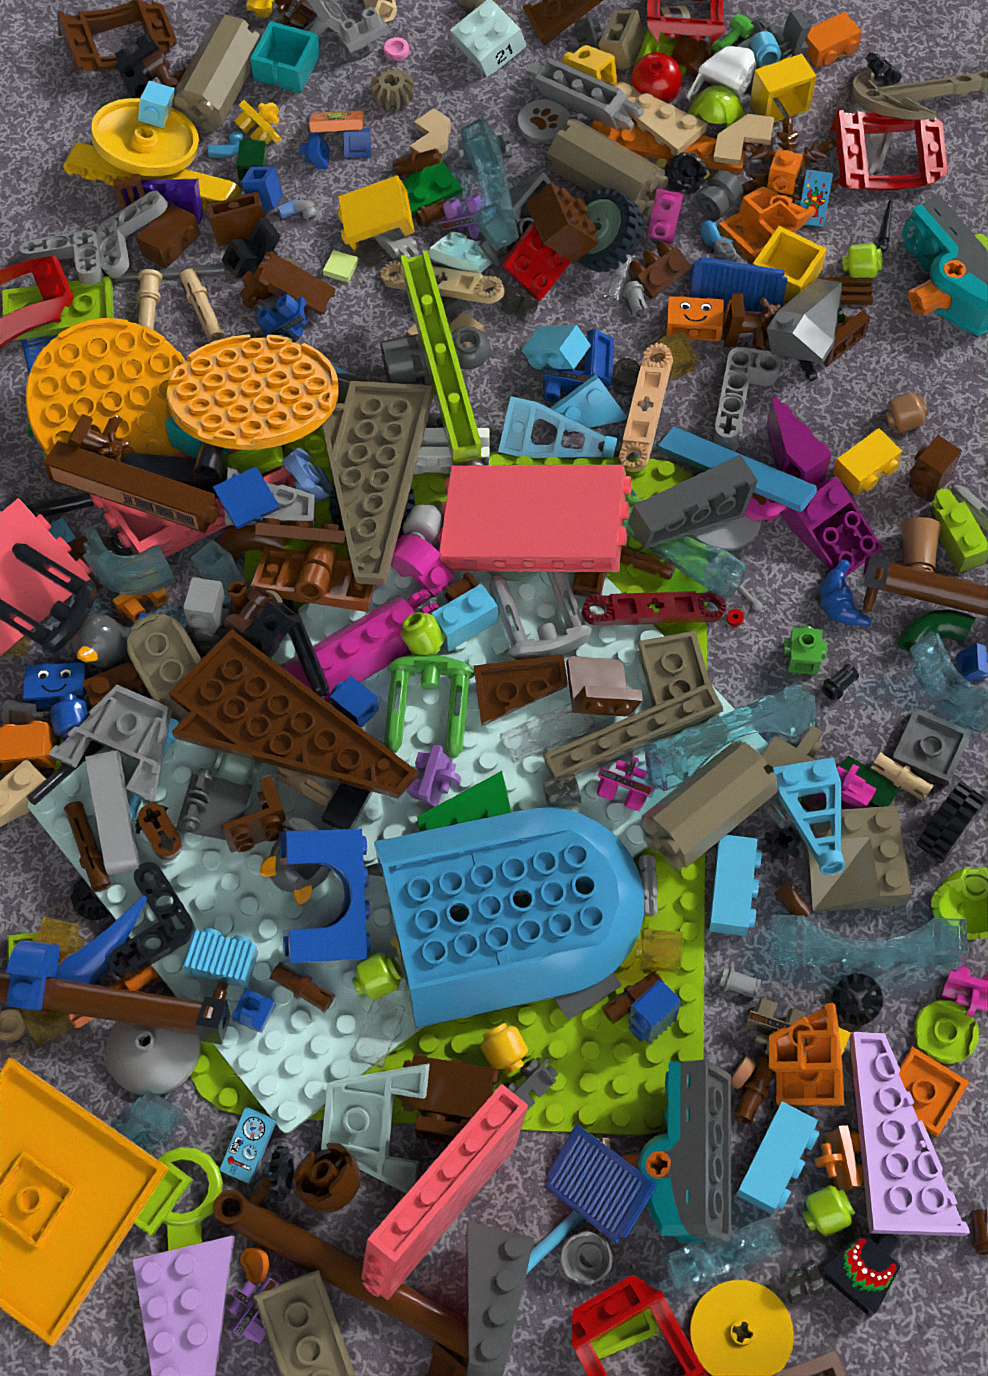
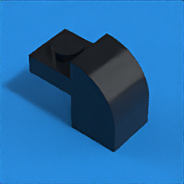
M259 218L249 239H231L222 262L234 278H242L248 271L255 274L267 251H273L277 255L274 249L281 236L268 218Z

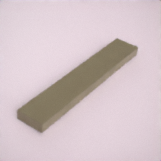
M709 682L544 753L542 756L554 783L557 784L723 712V706Z

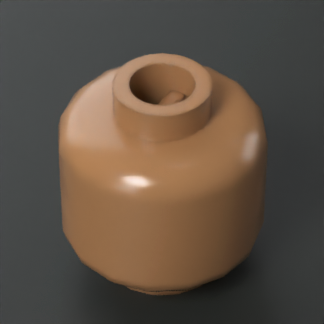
M907 392L891 399L888 402L889 411L884 413L889 427H896L900 433H906L923 426L926 416L929 415L922 396H916L913 392Z

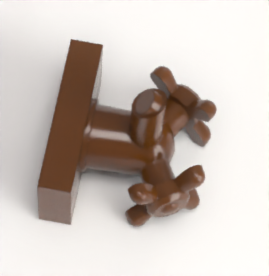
M732 294L723 320L724 347H735L741 333H754L752 344L756 349L766 351V340L769 339L767 328L781 309V305L769 304L766 298H761L759 302L764 308L763 312L745 311L743 294Z
M82 414L67 444L121 462L119 455L124 453L126 448L130 446L128 441L120 442L115 438V433L122 418L119 415L110 418L103 433L100 434L91 429L90 425L93 418Z

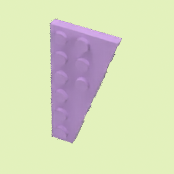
M853 1032L849 1036L869 1233L966 1236L970 1234L966 1222H962L955 1206L958 1203L953 1191L949 1192L942 1176L943 1168L922 1120H918L912 1106L914 1101L910 1091L906 1092L899 1076L900 1068L885 1033Z
M235 1236L133 1259L152 1376H216L226 1308V1292L231 1270V1254Z

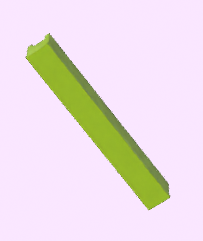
M428 250L422 251L421 256L411 258L402 255L400 256L401 272L453 464L482 458V444Z

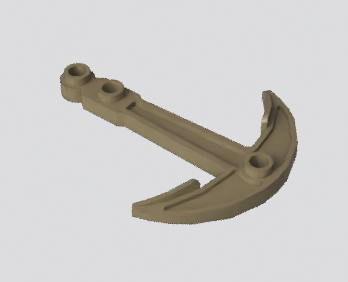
M868 69L855 76L851 91L854 100L865 111H872L903 120L936 119L937 112L916 103L915 100L948 94L965 97L973 91L988 93V71L877 87L874 84L875 73Z

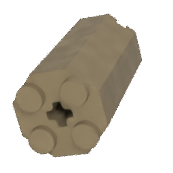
M226 14L221 16L219 21L216 19L212 22L178 83L173 97V108L182 112L195 126L202 127L210 133H214L217 127L223 124L252 70L250 58L261 39L257 31L254 30L252 33L247 29L249 24L244 19Z
M570 119L566 123L570 127L566 131L560 129L555 135L547 153V158L551 160V163H547V168L590 194L596 189L600 191L601 188L615 189L635 202L642 215L649 216L653 210L657 188L665 189L668 184L669 178L664 176L665 170L583 122Z
M733 741L642 815L641 824L647 833L644 836V841L653 851H660L673 870L678 871L681 867L687 868L778 792L777 777L773 771L770 774L766 773L764 767L767 765L766 760L746 742L738 744L737 741Z

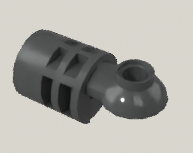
M466 326L460 327L451 333L460 368L475 369L488 359L490 342L481 330ZM418 334L380 341L382 361L388 383H423V385H432ZM464 342H470L474 345V347L471 349H466L463 346H461V344Z

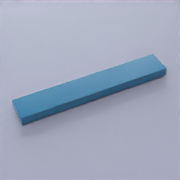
M674 426L657 445L658 450L665 455L703 471H707L741 455ZM741 455L758 480L754 493L799 512L803 511L817 493L816 485Z

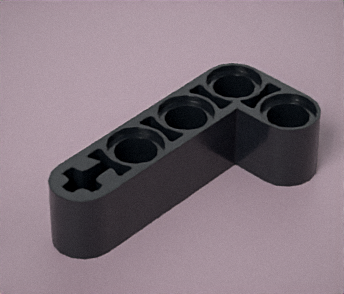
M208 443L201 444L197 459L140 453H124L120 457L122 463L213 493L215 499H218L213 490V486L227 480L229 467L224 448Z

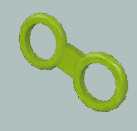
M179 1147L166 1151L157 1158L163 1163L166 1159L172 1164L181 1161L194 1162L203 1168L209 1182L208 1194L200 1206L184 1214L170 1212L163 1221L167 1225L168 1251L203 1243L202 1221L213 1213V1204L216 1197L222 1193L223 1181L217 1164L210 1155L201 1150Z

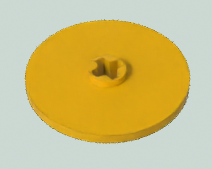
M731 1280L713 1287L700 1299L691 1318L690 1340L693 1351L710 1376H771L780 1372L786 1365L792 1352L794 1331L788 1310L775 1293L756 1282ZM741 1324L747 1325V1332L751 1334V1339L745 1338L741 1343L736 1341L737 1334L733 1333L732 1330L733 1327L739 1328Z

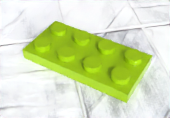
M103 277L100 282L92 285L82 284L79 280L69 281L68 284L74 299L69 308L64 307L60 315L62 321L58 324L52 322L39 326L14 340L58 335L65 329L84 321L114 318L113 283L111 277ZM38 286L2 290L3 316L25 306L43 301Z

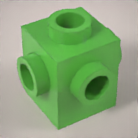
M810 626L792 627L790 638H784L783 656H788L787 673L817 675L821 659H826L827 641H822V630L814 629Z

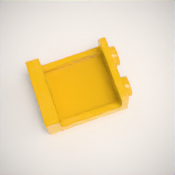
M398 175L338 196L340 208H337V213L344 229H341V236L346 245L349 244L354 252L360 251L359 241L399 227L404 236L415 233L407 190Z

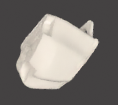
M727 46L713 55L699 68V73L687 95L689 102H692L696 97L703 81L712 85H723L731 89L738 98L742 99L756 70L757 65L754 52L749 48Z

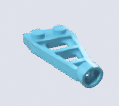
M510 396L498 452L518 457L526 455L530 458L601 457L613 459L617 438L601 435L539 402ZM537 419H543L556 427L557 437L552 444L536 445L531 441L533 424ZM571 429L583 434L585 437L583 447L580 449L564 448L561 445L564 430ZM604 441L603 451L601 452L598 449V444Z
M834 757L773 767L772 771L777 777L779 800L817 861L820 872L824 875H834L843 871L845 862L841 853V781ZM824 793L826 795L825 810L806 812L798 801V796ZM829 821L832 835L815 838L809 824Z

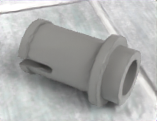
M638 281L628 282L624 285L623 296L628 300L633 317H638L637 312H639L640 316L646 315L649 312L643 296L644 287Z
M730 967V969L723 968L718 986L723 987L725 992L729 989L755 999L761 979L734 971V967Z

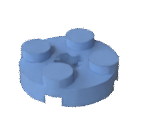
M296 448L282 460V463L297 479L294 482L296 488L314 494L315 501L320 503L330 496V491L333 490L332 485L319 465L314 467L308 462L312 457L304 450Z

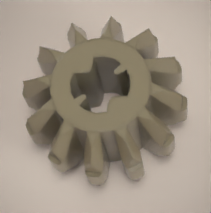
M386 67L385 72L377 71L376 77L372 78L371 97L373 101H376L378 108L385 105L386 110L389 111L391 106H395L396 110L399 111L400 104L408 107L409 100H413L414 82L412 77H409L407 70L400 72L398 67L394 70H389Z

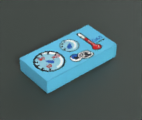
M248 1107L245 1108L220 1171L250 1184L256 1174L277 1120Z

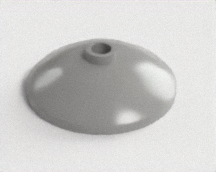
M116 1022L108 1037L106 1062L114 1080L128 1092L144 1097L159 1096L173 1091L188 1079L199 1060L201 1041L199 1035ZM150 1037V1043L143 1047V1040Z

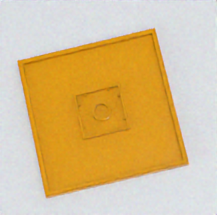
M8 1058L0 1070V1309L50 1346H54L170 1167L13 1058Z

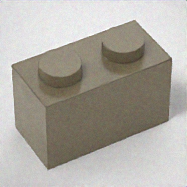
M638 9L614 10L598 44L601 51L615 57L616 69L631 68L645 36Z

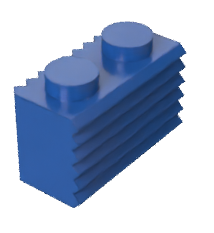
M659 979L631 1005L628 1021L630 1024L629 1030L639 1041L645 1040L647 1043L653 1044V1040L657 1039L658 1035H662L663 1031H667L668 1026L671 1027L672 1022H676L681 999Z

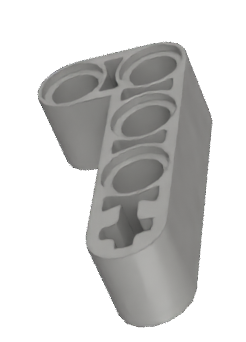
M736 347L729 352L713 443L729 450H733L737 446L748 385H773L778 379L781 365L778 355H773L770 351L746 347ZM725 427L730 428L729 434L724 433Z
M117 750L86 756V769L107 875L113 876L133 872L139 869L140 861L124 782L126 780V771L123 757Z

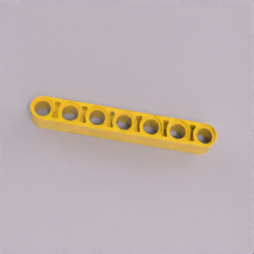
M80 142L73 145L63 164L64 170L69 175L74 173L81 175L80 178L96 181V179L105 181V184L114 186L112 179L118 178L120 182L124 181L123 177L128 176L129 179L134 178L133 173L121 170L104 160L93 145ZM186 169L164 176L139 175L141 180L198 179L202 209L207 210L206 205L241 195L240 187L232 181Z

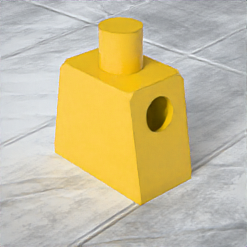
M584 45L575 53L567 52L563 56L561 63L612 86L617 85L615 57L613 55Z

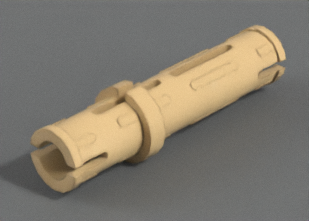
M184 270L179 277L186 289V298L193 305L208 342L212 343L223 339L224 332L208 301V292L201 285L196 270Z

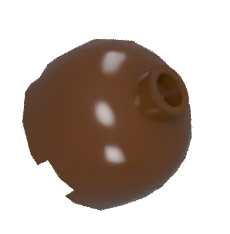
M327 1143V1149L320 1151L316 1155L312 1151L308 1153L299 1163L293 1175V1179L296 1181L294 1194L314 1211L332 1213L342 1209L352 1201L360 1187L361 1173L354 1156L340 1143Z

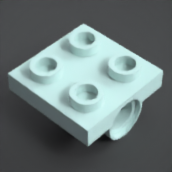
M460 232L448 233L429 249V256L433 264L444 268L481 273L492 264L491 260L479 247L481 241L467 239V236Z

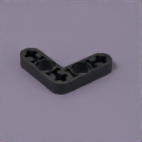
M153 862L140 864L139 869H136L134 872V881L141 894L147 897L146 902L159 922L118 946L110 953L108 959L109 966L112 972L120 978L134 976L190 941L193 930H195V925L161 868ZM149 872L151 875H154V881L158 886L156 890L153 891L150 884L144 881L145 873ZM162 896L173 898V904L167 910L156 908V902ZM175 914L179 922L185 925L186 932L183 934L175 931V925L171 920V917ZM150 938H158L161 941L160 948L153 953L146 952L144 950L145 941ZM135 947L138 948L139 953L143 957L140 961L133 950ZM122 956L129 959V966L125 969L122 965H119V958Z

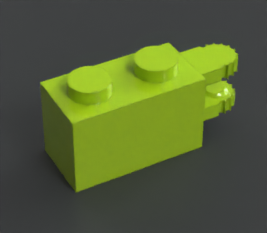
M940 488L936 492L931 508H933L932 511H934L936 516L935 520L942 525L939 539L958 573L985 564L988 558V541L965 501L958 503L948 488Z

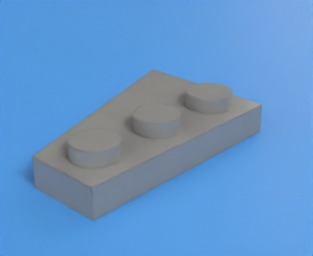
M228 467L227 480L232 478L233 474L239 475L238 470ZM266 482L280 509L262 518L280 519L279 525L291 526L292 521L309 522V526H314V494L282 484L277 486ZM225 510V524L234 525ZM262 518L260 522L254 521L248 525H255V523H261Z

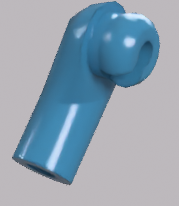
M232 132L229 135L230 141L225 145H208V157L232 158L238 153L239 142L243 140V135L240 132Z
M707 220L701 224L700 233L705 245L714 249L715 242L723 238L718 232L717 224L713 220ZM726 238L724 240L730 241V243L733 244V240Z

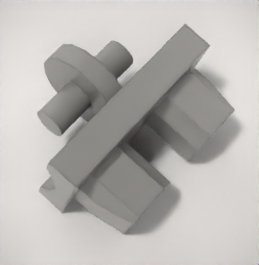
M373 7L363 10V20L356 23L353 19H347L340 24L341 32L337 34L338 38L350 53L364 47L369 53L374 51L372 43L390 32L388 25Z

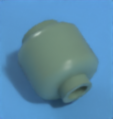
M219 751L214 768L218 769L219 778L238 785H245L249 778L256 780L262 762Z

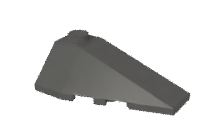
M544 172L524 176L509 194L479 244V247L494 266L502 263L530 224L534 222L526 202L551 182Z
M815 279L777 312L767 328L771 354L818 363L825 361L835 344V327H837L838 322L837 313L841 300L842 282Z

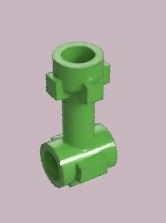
M736 14L729 23V27L732 30L722 41L717 39L713 43L711 53L715 55L725 47L731 46L739 36L746 39L754 29L752 21L745 15Z

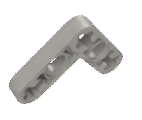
M158 191L146 194L106 219L98 227L96 234L101 267L111 278L121 277L129 267L125 237L156 219L166 210L168 203Z
M82 230L24 242L19 248L23 262L48 256H55L58 260L75 257L76 271L82 284L92 285L103 279L97 235L92 230Z

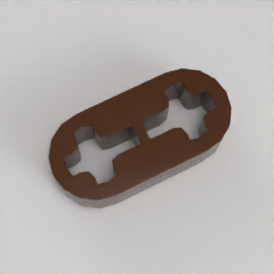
M156 803L144 805L138 813V821L154 853L162 860L169 861L175 859L182 850V843L166 811ZM152 812L154 816L160 815L157 818L160 828L155 829L151 822L145 823L148 820V813ZM164 834L169 842L175 841L172 844L173 850L160 849L162 847L161 835Z

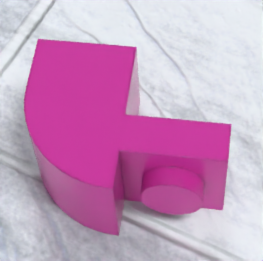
M401 535L398 538L391 566L401 577L412 576L423 589L428 591L430 598L437 597L442 591V587L454 578L452 573L440 561L439 557L441 554L427 541L415 535Z

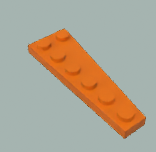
M633 118L631 120L634 123V127L631 131L621 127L619 130H616L593 119L591 128L639 156L654 159L663 158L666 161L674 157L671 154V148L666 144L663 146L655 141V136L648 130L643 132L637 127L638 122ZM701 135L684 151L685 153L692 152L705 163L706 168L739 174L742 173L746 151L742 150L740 165L714 162L717 139Z

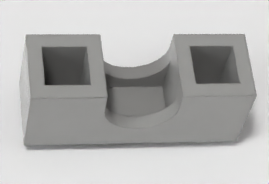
M192 577L183 610L195 647L199 648L201 652L208 654L219 639L214 633L219 626H223L225 618L231 614L229 609L222 608L225 593L221 581Z

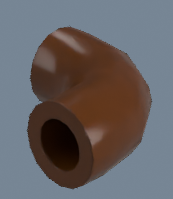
M233 525L215 540L211 550L220 561L232 564L238 560L243 552L249 550L263 552L265 546L282 548L287 539L255 536V525H246L239 529H236Z

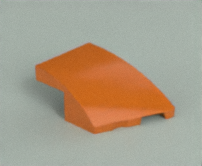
M762 186L743 197L739 212L720 222L718 231L726 238L733 240V245L753 263L779 226L796 233L814 216L816 209L812 206H809L808 209L792 203V198L779 195L775 191ZM734 225L742 227L743 233L740 232ZM752 242L758 243L761 246V248L759 249Z
M828 1003L824 1005V1008L815 1013L794 1021L791 1026L782 1028L769 1035V1069L776 1072V1106H780L782 1101L792 1107L844 1106L841 1045L834 1003Z

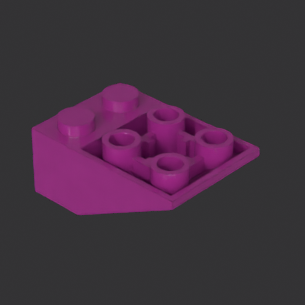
M774 396L771 400L766 430L776 468L808 483L818 485L826 479L832 454L828 446L820 442L811 433L810 428L793 415L790 407Z
M836 476L816 485L817 493L802 512L786 507L780 514L791 531L830 570L834 569L841 560H847L850 567L845 575L848 576L865 563L866 557H873L884 548Z

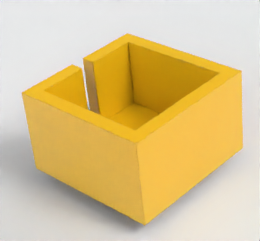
M803 54L787 57L782 61L765 65L755 70L750 105L756 115L774 117V122L785 119L774 98L778 99L789 117L810 110L816 74Z
M779 226L752 265L784 270L783 277L788 278L784 301L789 302L818 277L824 266L827 249Z

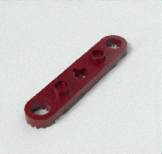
M696 591L620 593L605 596L596 594V596L591 595L586 598L581 613L584 620L594 626L703 623L720 620L726 610L725 599H722L721 594L717 595V592L712 593V591L696 593ZM711 602L715 604L718 611H707L704 603ZM651 604H654L655 608L659 609L658 613H655L653 608H649ZM591 606H599L604 610V614L596 616V614L590 612L591 609L589 608Z

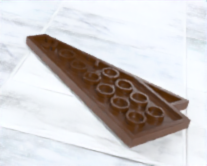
M232 629L169 692L170 698L189 712L171 731L173 737L178 740L397 799L418 777V771Z

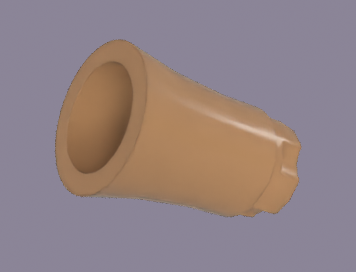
M925 517L904 520L900 524L903 540V565L934 572L938 539L942 527L941 523Z

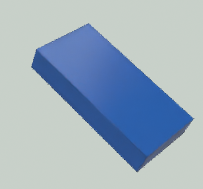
M593 328L587 332V340L591 346L586 351L585 375L593 377L596 374L603 385L608 388L612 382L614 339Z

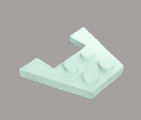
M429 1064L329 1082L326 1092L321 1149H327V1143H340L354 1156L360 1170L407 1194L418 1181L420 1161L388 1156L394 1094L424 1099L427 1095Z

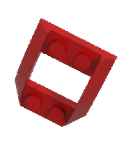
M647 0V27L658 43L660 33H664V36L677 38L680 34L690 35V38L698 40L709 36L711 47L725 32L723 0H709V20L660 16V0Z
M844 110L836 112L830 131L836 133L840 178L836 182L842 187L864 190L911 189L929 186L948 173L943 123L937 118L903 120L878 113L856 112L852 114L844 113ZM915 130L919 174L875 176L868 174L864 134H884Z
M48 256L32 259L0 270V286L12 279L32 273L43 299L41 302L25 306L0 318V349L32 329L52 322L58 324L62 321L60 315L65 306L70 307L74 296L57 257Z
M630 1275L572 1310V1346L587 1376H608L591 1343L646 1310H649L664 1341L682 1370L683 1376H707L705 1369L673 1315L662 1290L659 1291L634 1275Z

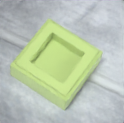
M333 250L323 269V274L349 283L359 263L358 257Z

